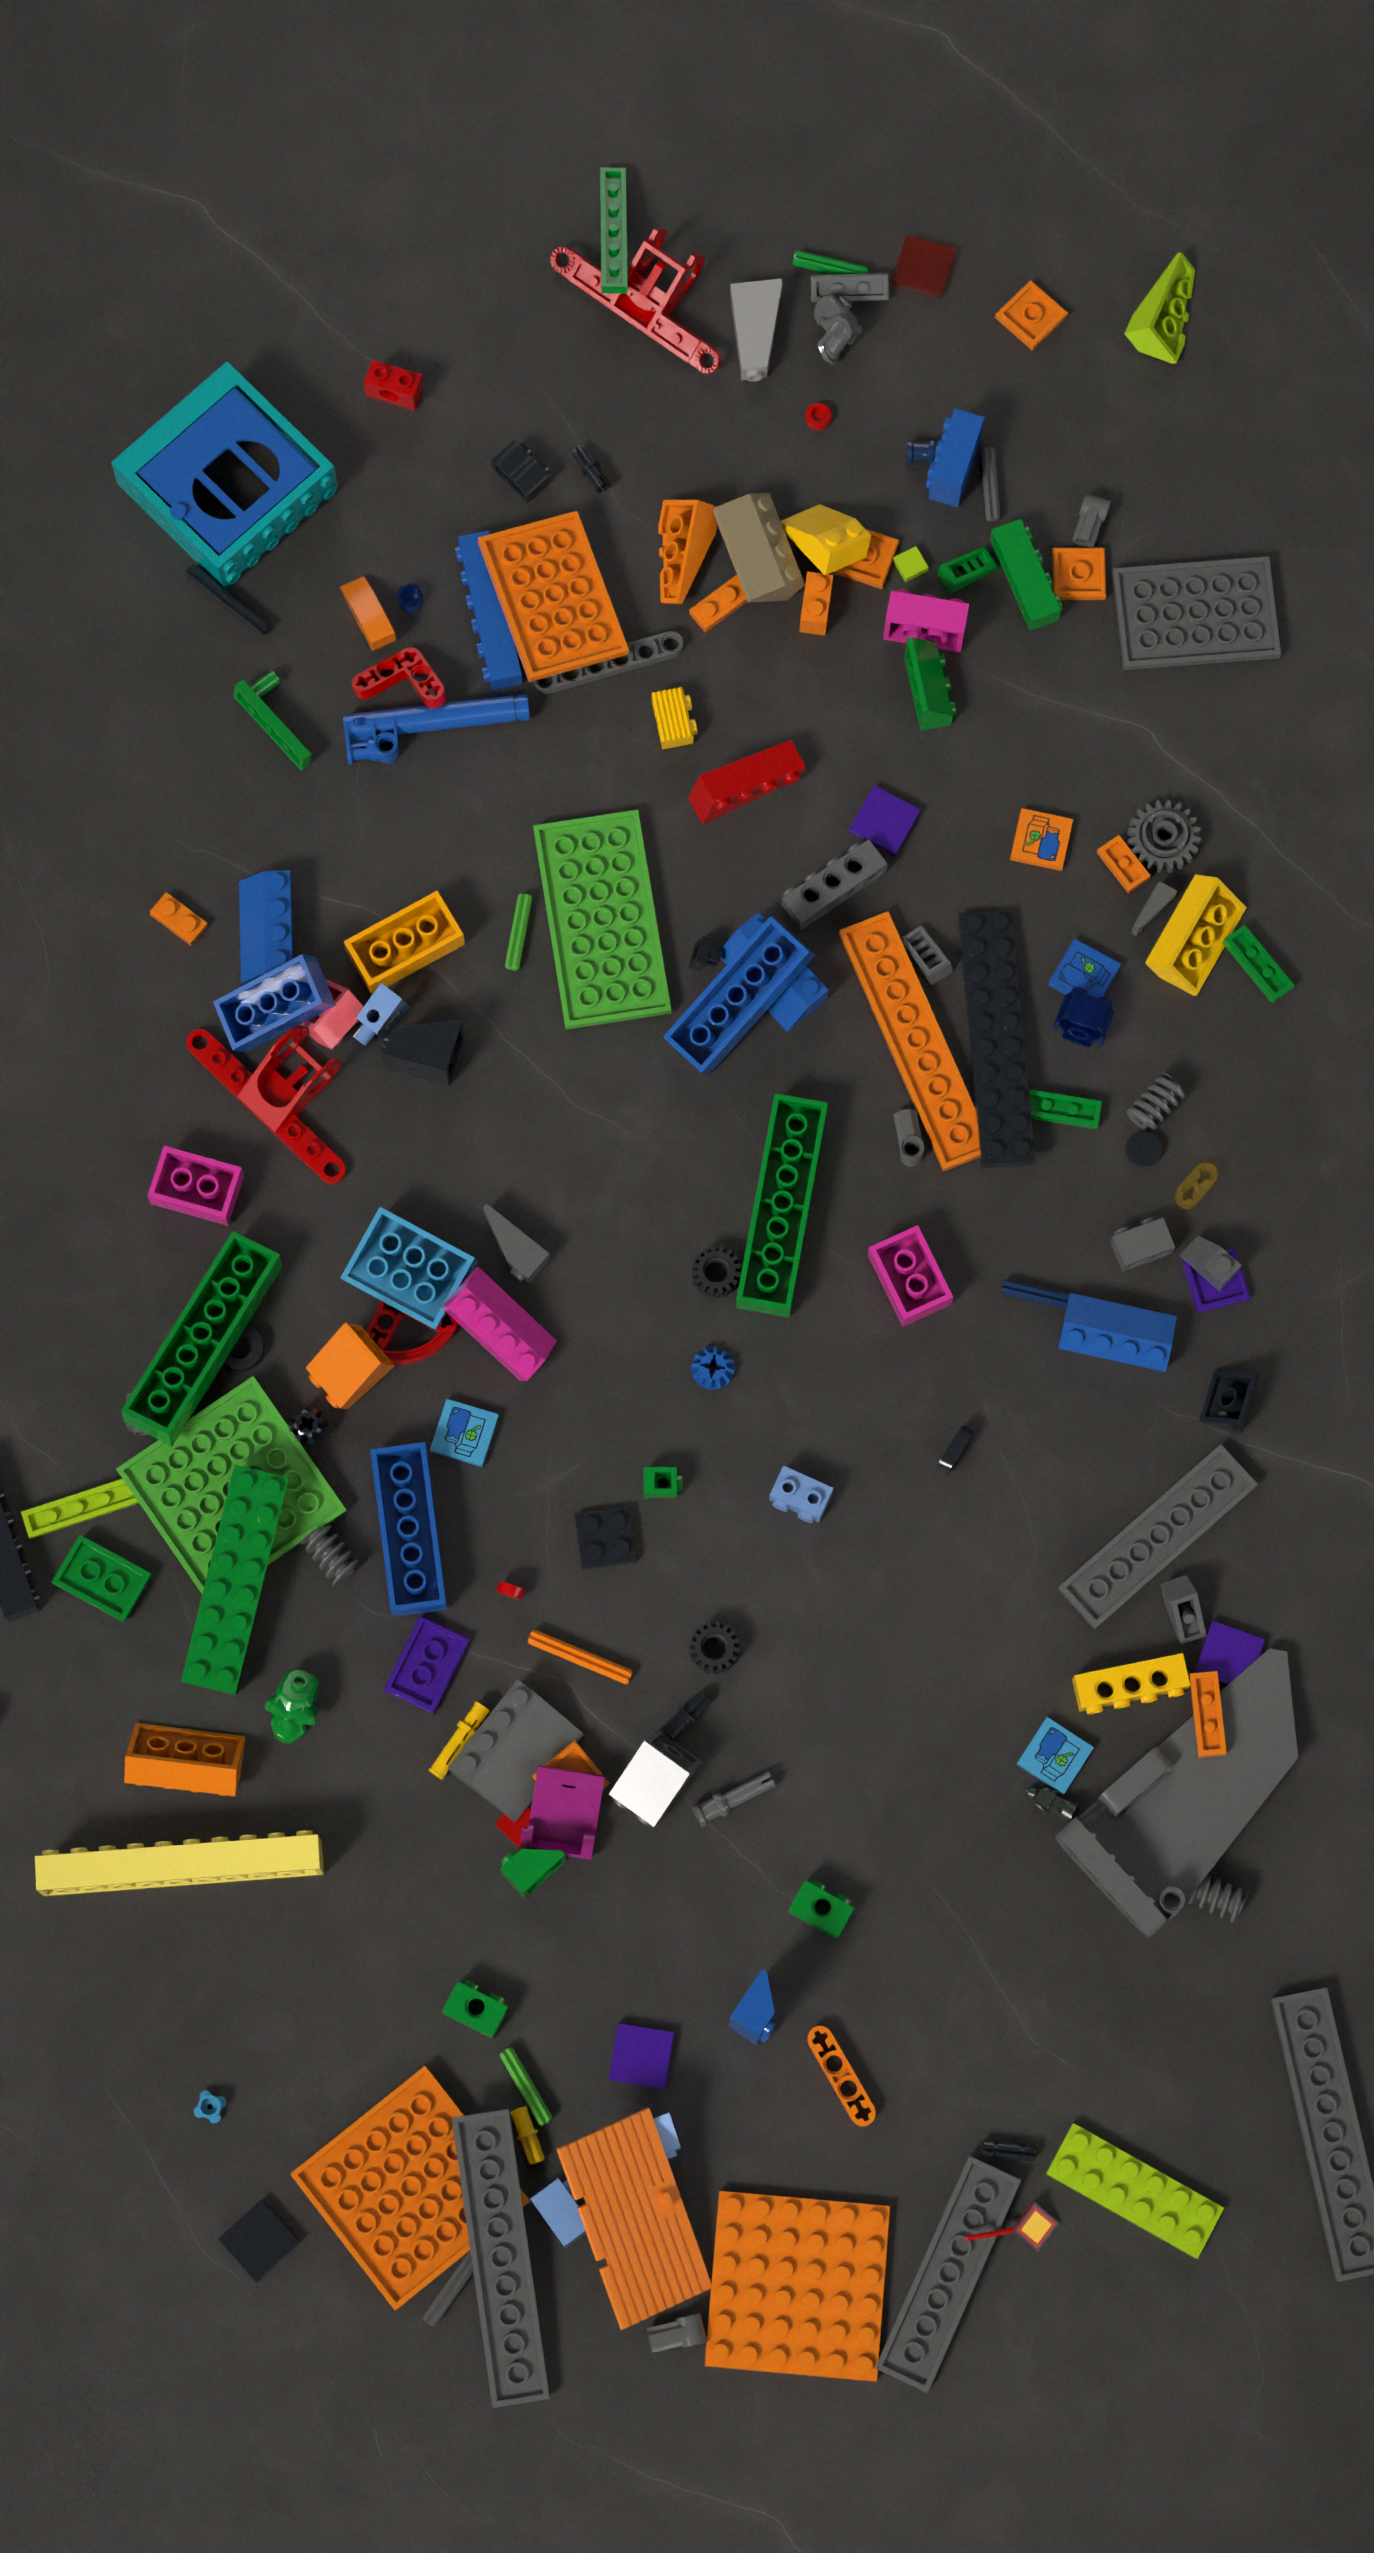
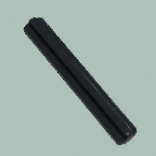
M197 565L189 566L185 573L186 577L258 634L266 635L271 624Z

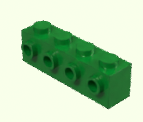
M1019 519L992 529L990 541L1029 631L1058 621L1060 612L1063 609L1062 602L1058 595L1054 596L1051 589L1053 587L1052 579L1048 572L1044 573L1041 566L1043 560L1039 550H1034L1031 543L1033 537L1029 527H1024L1022 520Z

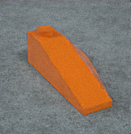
M663 500L658 525L659 534L663 538V547L659 548V557L663 558V569L660 572L661 603H683L716 534L718 524L712 510L717 506L700 500Z

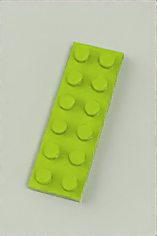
M1074 2123L1071 2125L1046 2172V2175L1195 2259H1198L1224 2210L1222 2206Z

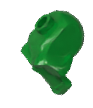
M291 1669L287 1671L276 1694L270 1697L264 1708L274 1715L271 1717V1727L274 1736L282 1743L289 1744L295 1742L306 1733V1724H316L318 1716L314 1704L319 1690V1679L307 1670Z

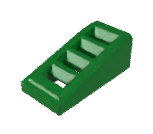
M982 546L941 564L937 576L948 593L951 594L996 570L998 566L986 548ZM977 557H979L984 567L980 566V564L976 560ZM967 563H970V564H971V566L973 567L974 571L971 570V568L969 567V565H968ZM958 568H961L964 575L961 574Z

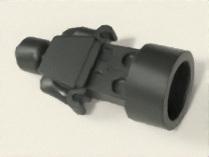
M1034 1787L1027 1789V1797L1035 1799L1034 1805L1043 1811V1814L1047 1815V1811L1054 1812L1060 1816V1820L1066 1823L1075 1818L1080 1804L1070 1799L1067 1801L1058 1797V1790L1043 1787L1038 1792V1789Z

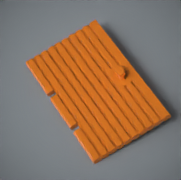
M647 2107L556 2149L574 2200L584 2197L585 2204L577 2207L595 2260L606 2259L607 2265L600 2267L599 2271L620 2330L626 2329L639 2321H643L703 2291L711 2289L709 2275L650 2108Z

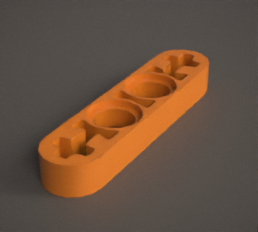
M824 2026L812 2028L807 2036L808 2045L850 2119L859 2127L870 2125L876 2117L875 2108L831 2031ZM817 2031L821 2035L824 2033L827 2035L825 2044L828 2049L831 2045H834L836 2049L826 2053L823 2058L818 2054L824 2051L819 2043L814 2045L812 2042L815 2039L814 2033ZM830 2056H838L842 2060V2068L839 2071L832 2072L827 2068L826 2061ZM848 2080L856 2084L857 2091L855 2095L846 2097L841 2093L840 2086L844 2081ZM862 2095L864 2100L859 2101L863 2109H870L871 2112L867 2115L869 2120L857 2119L855 2117L858 2113L857 2107L854 2104L850 2108L847 2102L854 2101Z

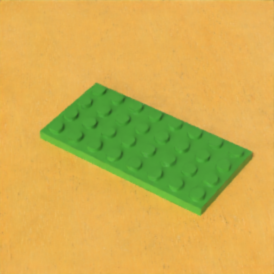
M638 810L533 825L565 1029L672 1014Z

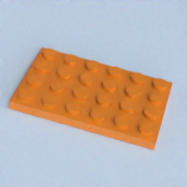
M577 511L478 537L479 548L529 682L628 655L629 648Z

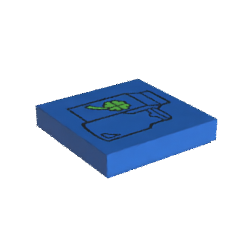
M1074 938L1050 979L1048 986L1095 1011L1121 964Z

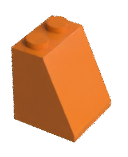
M346 1322L307 1365L306 1369L310 1373L308 1376L310 1381L317 1388L322 1387L328 1394L326 1399L334 1408L337 1409L339 1407L340 1409L348 1410L393 1369L395 1365L361 1325Z

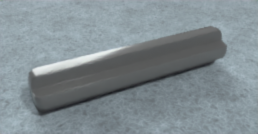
M984 447L981 449V465L986 520L988 522H997L1000 520V504L995 449L993 447Z
M470 2251L424 2314L423 2320L433 2327L437 2325L473 2274Z

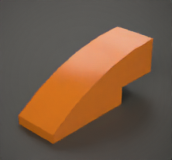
M364 576L340 586L354 618L372 651L396 641L395 632Z

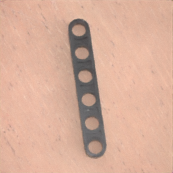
M668 631L627 643L629 648L627 656L629 660L624 665H618L611 659L601 662L604 667L599 672H592L586 666L576 669L578 676L575 679L569 680L561 673L550 676L553 679V683L550 686L543 687L536 680L534 681V687L541 694H551L672 659L681 654L683 639L677 632ZM668 639H675L678 641L679 646L675 650H667L664 642ZM643 646H649L653 649L654 653L652 656L644 658L639 654V650Z

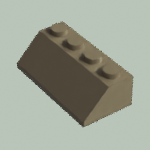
M750 493L717 506L712 510L748 603L788 601L805 586L770 493Z

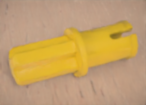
M524 2106L511 2111L510 2114L519 2135L516 2138L521 2140L528 2163L532 2165L543 2161L544 2155L536 2135L539 2132L534 2130L528 2108Z

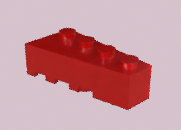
M792 740L701 774L688 799L703 825L757 798L770 794L782 786L795 784L801 779L806 766Z

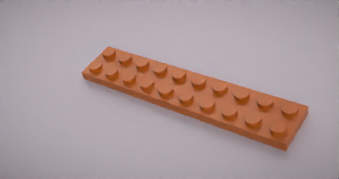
M887 911L839 930V936L942 1171H947L980 1158L976 1109L889 912Z

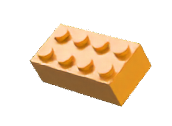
M438 891L343 941L346 953L371 995H373L381 983L388 987L465 945L464 934Z

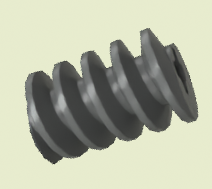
M1162 1072V1077L1155 1079V1085H1150L1147 1088L1148 1093H1142L1140 1096L1141 1100H1136L1133 1103V1108H1128L1126 1111L1131 1121L1143 1130H1146L1147 1127L1155 1130L1157 1126L1153 1120L1156 1119L1159 1122H1163L1164 1118L1161 1112L1171 1113L1168 1104L1177 1107L1178 1102L1175 1097L1185 1098L1181 1086L1167 1073Z
M327 1525L309 1533L300 1544L308 1543L306 1552H315L312 1556L313 1561H321L319 1565L320 1570L329 1569L326 1577L328 1579L335 1578L332 1583L335 1587L343 1583L355 1572L354 1568L359 1561L357 1559L350 1562L347 1560L352 1552H341L345 1543L335 1544L334 1542L339 1535L336 1533L329 1536L327 1533L332 1526Z
M1208 1873L1189 1897V1904L1199 1899L1200 1909L1208 1903L1210 1904L1209 1913L1212 1914L1219 1908L1220 1918H1223L1227 1913H1231L1230 1922L1233 1923L1238 1918L1248 1893L1242 1897L1241 1887H1238L1232 1893V1884L1229 1882L1221 1888V1879L1217 1878L1211 1883V1874Z

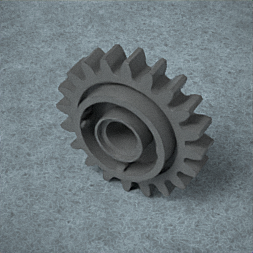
M1156 800L1154 809L1147 803L1145 805V813L1138 809L1136 812L1137 819L1132 818L1130 821V825L1133 828H1128L1127 835L1132 838L1128 839L1127 845L1135 846L1132 852L1134 855L1140 854V863L1148 861L1147 870H1150L1153 865H1157L1158 873L1162 871L1163 866L1167 867L1169 873H1172L1173 865H1176L1181 870L1183 868V860L1190 864L1192 860L1190 854L1196 855L1198 852V848L1195 845H1200L1201 838L1196 835L1200 833L1201 828L1193 827L1196 824L1197 818L1188 819L1189 809L1180 812V803L1175 808H1171V802L1167 800L1165 807H1162L1160 801ZM1167 833L1171 839L1161 840L1157 834Z

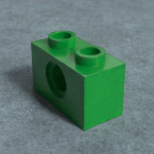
M812 1879L811 1883L805 1880L788 1913L837 1940L854 1910V1907L850 1906L852 1901L838 1893L835 1897L827 1893V1887ZM823 1900L829 1903L831 1910L828 1914L820 1915L815 1911L814 1905L818 1901Z
M465 1980L464 1984L457 1981L442 2013L494 2039L509 2009L508 2006L504 2005L506 2000L492 1992L489 1997L478 1992L481 1987L468 1980ZM475 2000L482 2001L485 2005L484 2011L480 2015L471 2014L469 2012L471 2002Z

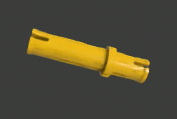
M475 1701L464 1720L458 1722V1729L428 1771L439 1779L444 1780L445 1775L449 1771L448 1767L475 1734L487 1714L490 1713V1710Z

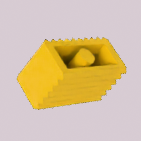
M683 687L653 692L652 705L662 750L693 744V735H697L695 719L690 720L688 711L692 710L690 696L684 695Z

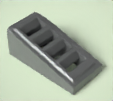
M1158 882L1134 923L1131 931L1132 934L1137 936L1174 901L1177 890L1162 882Z
M922 925L900 938L904 948L930 985L937 983L952 973L951 962ZM923 937L924 941L914 947L911 946V944ZM928 946L930 947L928 950L918 955L920 951L927 948ZM934 955L936 956L934 959H932V960L929 961L928 963H926V964L924 963L926 960H928L929 958L933 957Z

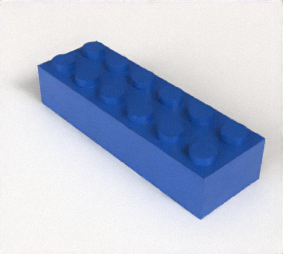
M770 916L663 1038L701 1073L709 1075L816 955L781 922Z
M421 1442L370 1449L392 1617L448 1610L426 1444Z

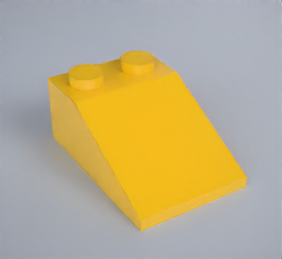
M819 504L781 521L785 534L824 575H828L866 558L871 534L853 517Z

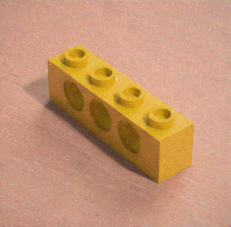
M1183 1653L1074 1675L1072 1679L1079 1712L1087 1711L1088 1715L1104 1711L1103 1707L1114 1705V1709L1125 1708L1131 1705L1130 1701L1141 1699V1703L1153 1702L1158 1700L1157 1696L1168 1694L1169 1698L1184 1695V1690H1188L1191 1686ZM1155 1673L1162 1674L1166 1679V1684L1164 1686L1155 1685L1152 1681V1675ZM1125 1680H1136L1139 1684V1690L1135 1692L1128 1691L1124 1684ZM1101 1684L1108 1685L1112 1690V1695L1110 1697H1102L1099 1695L1097 1687Z

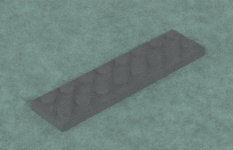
M1220 1444L1058 1587V1590L1095 1630L1253 1491L1258 1484Z
M968 2156L875 2369L928 2393L997 2236L966 2241L964 2238L966 2235L1000 2230L1021 2182L1020 2179Z

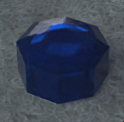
M409 583L400 587L397 601L401 609L412 612L421 607L423 594L419 586Z

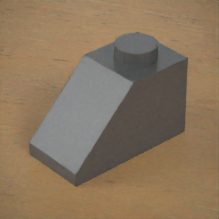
M1197 1236L1180 1254L1183 1260L1219 1292L1238 1274L1242 1266L1221 1246L1200 1236Z
M1187 1575L1161 1583L1164 1603L1179 1643L1182 1645L1207 1636L1198 1595Z

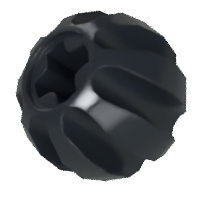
M308 1406L301 1407L302 1413L300 1415L293 1412L289 1418L291 1422L295 1423L288 1426L289 1432L297 1435L294 1439L301 1445L304 1441H308V1447L315 1446L314 1440L316 1438H320L323 1441L328 1434L322 1430L329 1427L328 1419L326 1417L320 1418L323 1412L316 1407L312 1412H308ZM307 1422L313 1426V1429L310 1431L303 1426Z

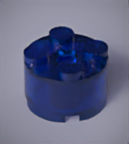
M1072 988L1071 993H1067L1063 997L1053 1029L1055 1032L1059 1029L1063 1032L1062 1038L1073 1044L1091 1047L1092 1043H1098L1097 1047H1100L1105 1042L1114 1017V1010L1111 1007L1113 1003L1106 997L1097 998L1087 994L1083 989Z

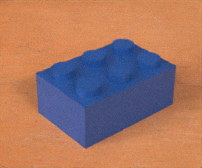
M954 408L952 417H946L943 426V436L938 441L935 450L934 463L931 462L927 474L926 488L930 489L928 499L959 507L981 441L985 417Z

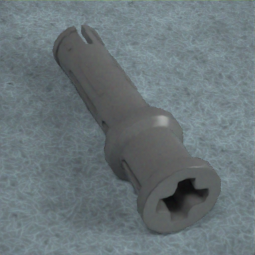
M766 1771L764 1774L723 1795L715 1793L710 1800L700 1805H691L702 1828L706 1827L707 1822L719 1816L725 1817L730 1809L771 1788H775L773 1779L770 1780L771 1775L769 1772Z

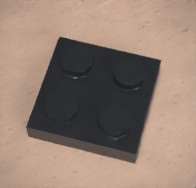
M629 1507L575 1514L582 1570L637 1563Z

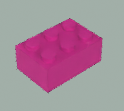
M891 590L883 639L906 643L907 638L913 637L936 642L938 649L961 653L969 604L964 603L960 599L944 600L938 599L937 596L932 594L921 596L912 594L907 590Z
M163 1146L147 1196L151 1205L229 1226L244 1179L242 1167Z
M918 1225L869 1247L867 1256L902 1327L952 1305L953 1295Z

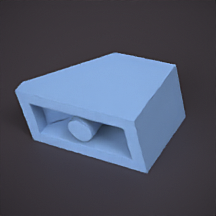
M670 2113L653 2118L667 2159L676 2157V2151L681 2149Z

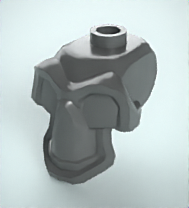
M829 294L822 296L817 301L813 317L819 327L822 326L826 330L825 336L817 344L821 355L825 361L833 365L839 359L845 345H852L858 335L863 332V328L858 323L857 316L850 310L853 305L843 296L837 298Z

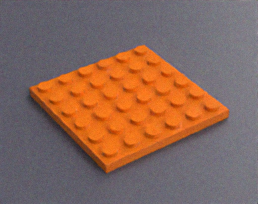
M426 2066L422 2067L290 2173L395 2311L470 2251L452 2117L464 2115ZM520 2188L522 2207H525L531 2201Z
M719 2191L705 2366L877 2382L878 2369H875L879 2359L890 2206Z

